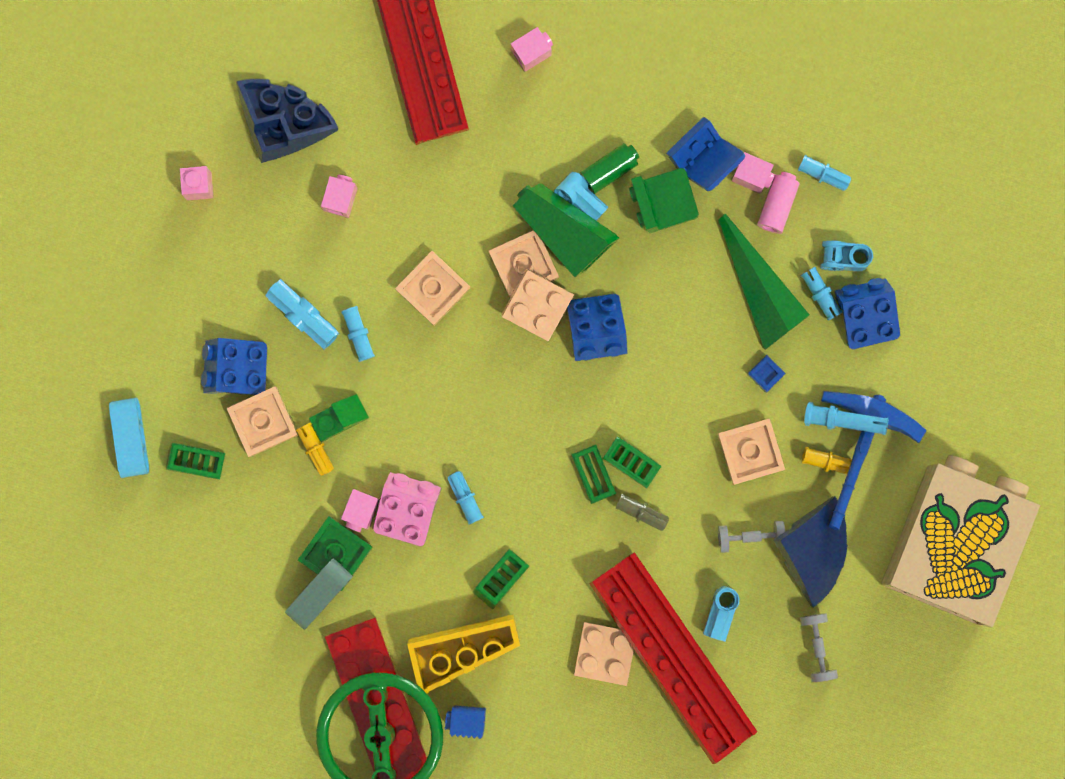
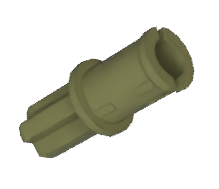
M622 494L615 508L636 518V522L642 521L660 531L665 529L669 521L668 516L648 507V503L642 504L625 494Z

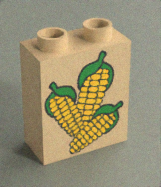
M948 455L945 465L938 463L927 467L881 585L979 626L993 627L1040 505L1025 499L1029 490L1027 485L1004 476H998L995 486L975 479L979 466L965 459Z

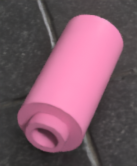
M781 172V175L774 176L757 223L758 227L776 234L783 233L800 185L796 181L795 175Z

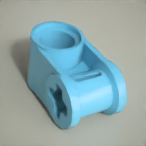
M841 241L822 242L824 259L823 263L820 264V268L823 270L859 272L865 270L873 260V252L865 244ZM862 252L865 254L866 263H856L853 259V253Z

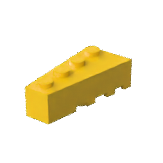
M513 614L411 638L408 640L407 645L416 683L427 694L429 691L447 684L452 679L474 670L487 661L489 662L520 646V640Z

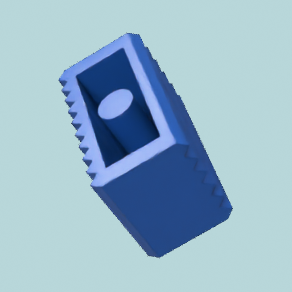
M454 705L452 711H447L445 730H450L452 737L454 735L457 737L461 735L463 738L465 736L468 738L472 736L473 738L478 737L481 739L485 728L486 708Z

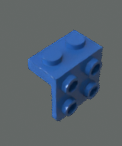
M705 117L693 126L666 153L677 169H685L689 180L706 191H711L718 186L745 159L744 152L722 139L710 120Z
M875 278L869 280L868 283L860 285L849 284L842 289L834 290L836 301L843 310L849 348L857 349L895 340L900 337L895 290L886 278Z
M609 294L570 301L567 309L575 361L628 354L626 329L619 295Z
M225 338L205 341L202 349V358L205 360L204 371L201 375L203 393L257 395L266 390V343Z

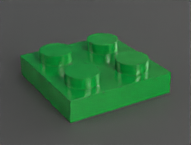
M328 516L298 561L316 574H319L334 558L351 575H354L373 546Z

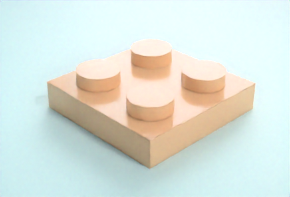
M534 230L489 250V254L510 298L526 269L550 282L559 278L542 239Z
M431 251L395 289L435 326L471 287L440 257Z
M526 269L501 316L549 341L574 294Z
M276 386L227 408L248 457L257 455L298 436Z
M770 418L718 433L733 485L785 470Z
M584 622L574 676L627 686L634 648L621 629Z

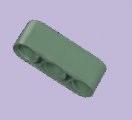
M333 558L287 608L285 613L305 630L351 580L353 575Z

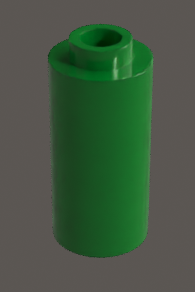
M623 143L581 171L580 175L586 179L589 190L596 194L638 166L637 159L640 157L632 145L627 146Z

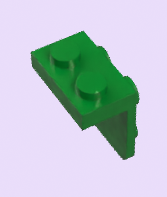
M679 168L645 180L642 176L631 179L633 186L629 187L633 203L638 202L640 212L636 213L640 227H645L649 233L698 218V208L685 169Z

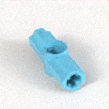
M281 279L274 283L265 296L268 300L285 313V317L301 332L304 331L324 350L340 334L336 328L319 315L320 312L304 297L301 298Z

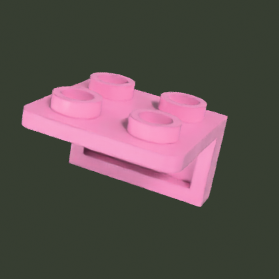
M390 472L383 487L373 527L374 532L407 543L423 546L441 487L435 486L428 481H418L404 474Z

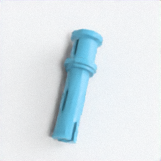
M808 402L804 419L805 426L816 424L827 426V429L830 430L835 429V427H842L886 435L889 421L888 418L839 411L838 408L832 405L830 408L815 406L813 402Z

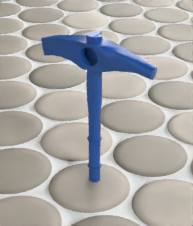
M823 391L822 402L835 404L850 413L888 418V428L886 429L898 431L917 443H920L927 431L917 421L886 403V399L882 395H874L872 398L841 392ZM861 431L850 468L845 482L842 484L843 487L829 527L834 530L840 529L843 517H845L861 466L875 434L873 432Z

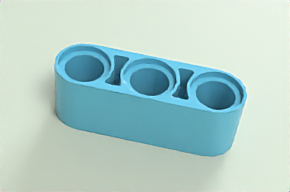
M138 398L110 402V419L120 477L125 478L148 474L149 462Z

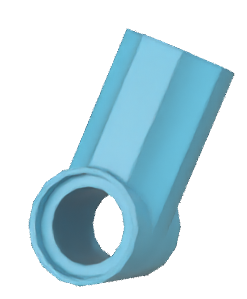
M571 172L554 190L557 195L596 221L608 208L606 204L588 189L586 179L577 172Z
M723 586L715 591L703 635L726 641L735 610L740 600L739 595L734 589ZM724 592H730L733 595V602L729 606H722L719 602V597Z

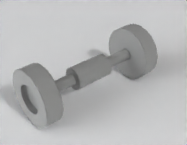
M774 521V532L761 533V531L742 532V535L735 536L728 535L726 525L718 526L720 553L729 552V541L742 540L743 543L760 542L763 538L776 539L785 532L784 522Z
M827 613L800 617L801 626L812 625L815 638L812 639L815 658L819 660L820 672L810 674L811 682L837 679V670H826L825 647L823 637L820 638L818 629L819 623L828 622Z

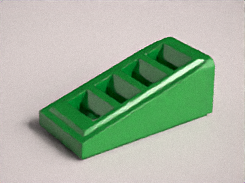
M618 436L602 459L645 488H648L661 468V465ZM621 446L625 450L618 461H616L613 457ZM630 452L634 456L627 467H624L622 463ZM639 458L643 462L637 471L633 473L630 470ZM649 464L652 467L646 477L642 479L639 476L646 465Z
M171 443L166 470L220 480L225 453ZM178 451H183L181 465H175ZM189 453H194L192 466L188 468L186 465ZM200 455H205L202 470H198ZM210 457H216L213 472H208Z
M509 549L474 588L473 593L491 609H494L529 568V565ZM507 560L519 570L517 573L505 564ZM498 570H503L512 579L508 581ZM492 577L504 586L502 590L491 581ZM487 586L497 596L494 598L484 589V587Z

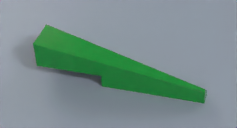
M725 213L718 219V223L721 226L736 274L752 313L762 347L766 350L810 314Z

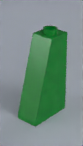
M541 183L533 187L528 185L517 194L519 199L513 204L517 212L574 277L589 269L620 239L617 234Z

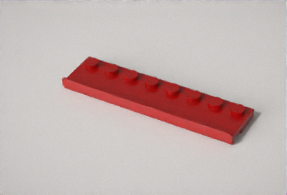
M377 0L415 144L418 145L469 131L434 0Z
M635 552L589 583L712 764L718 763L758 732Z

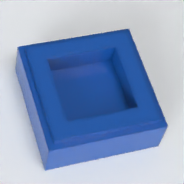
M766 355L747 375L767 393L786 373Z

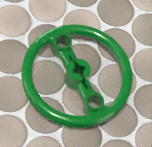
M390 673L364 674L340 686L323 706L316 729L318 754L329 776L332 779H351L340 769L334 760L329 744V727L333 714L339 704L354 691L363 689V700L369 708L370 728L364 735V742L366 747L373 752L375 769L371 779H378V772H385L389 775L390 779H396V772L391 767L389 750L390 745L395 739V731L386 720L385 702L388 698L386 688L390 686L410 695L421 706L429 721L431 730L429 754L422 768L411 778L429 779L441 757L443 726L435 704L421 687L404 677ZM370 690H378L382 695V701H372L369 695ZM378 731H380L381 736H385L382 742H380L379 738L374 737Z

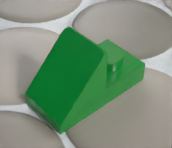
M356 394L332 403L331 407L309 419L320 441L324 442L369 419V416Z

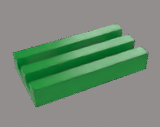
M597 445L571 454L591 504L616 494ZM588 453H594L609 490L608 492L604 493ZM583 456L599 494L594 497L578 457Z

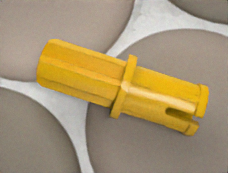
M310 422L297 429L296 432L299 434L307 450L305 454L310 455L319 474L322 476L331 472L334 467L323 448L325 444H321L312 427V423Z
M805 447L801 460L802 464L824 468L825 472L831 470L843 474L848 473L852 459L833 455L832 451L826 453L810 449L809 447Z

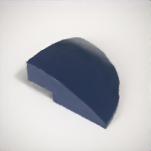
M246 79L236 82L245 119L261 163L297 152L338 131V126L329 111L321 103L317 105L307 98L306 92L290 84L286 87L274 85L268 79Z
M832 496L791 525L792 527L773 540L786 560L784 562L785 566L812 608L819 604L835 586L846 559L848 545L845 517H843L839 530L829 527L838 501L836 496Z

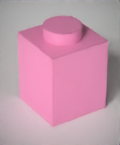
M537 27L512 42L511 51L526 72L551 56V46H553V43L546 32L541 33Z
M744 152L745 159L738 165L732 182L760 194L764 187L769 189L775 176V174L771 173L773 164Z
M207 166L180 168L181 191L187 201L213 198L212 172Z
M337 175V178L329 177L321 204L323 211L349 218L358 189L356 184L352 182V178L344 175Z
M353 489L341 518L347 521L345 527L361 532L362 528L369 529L380 499Z

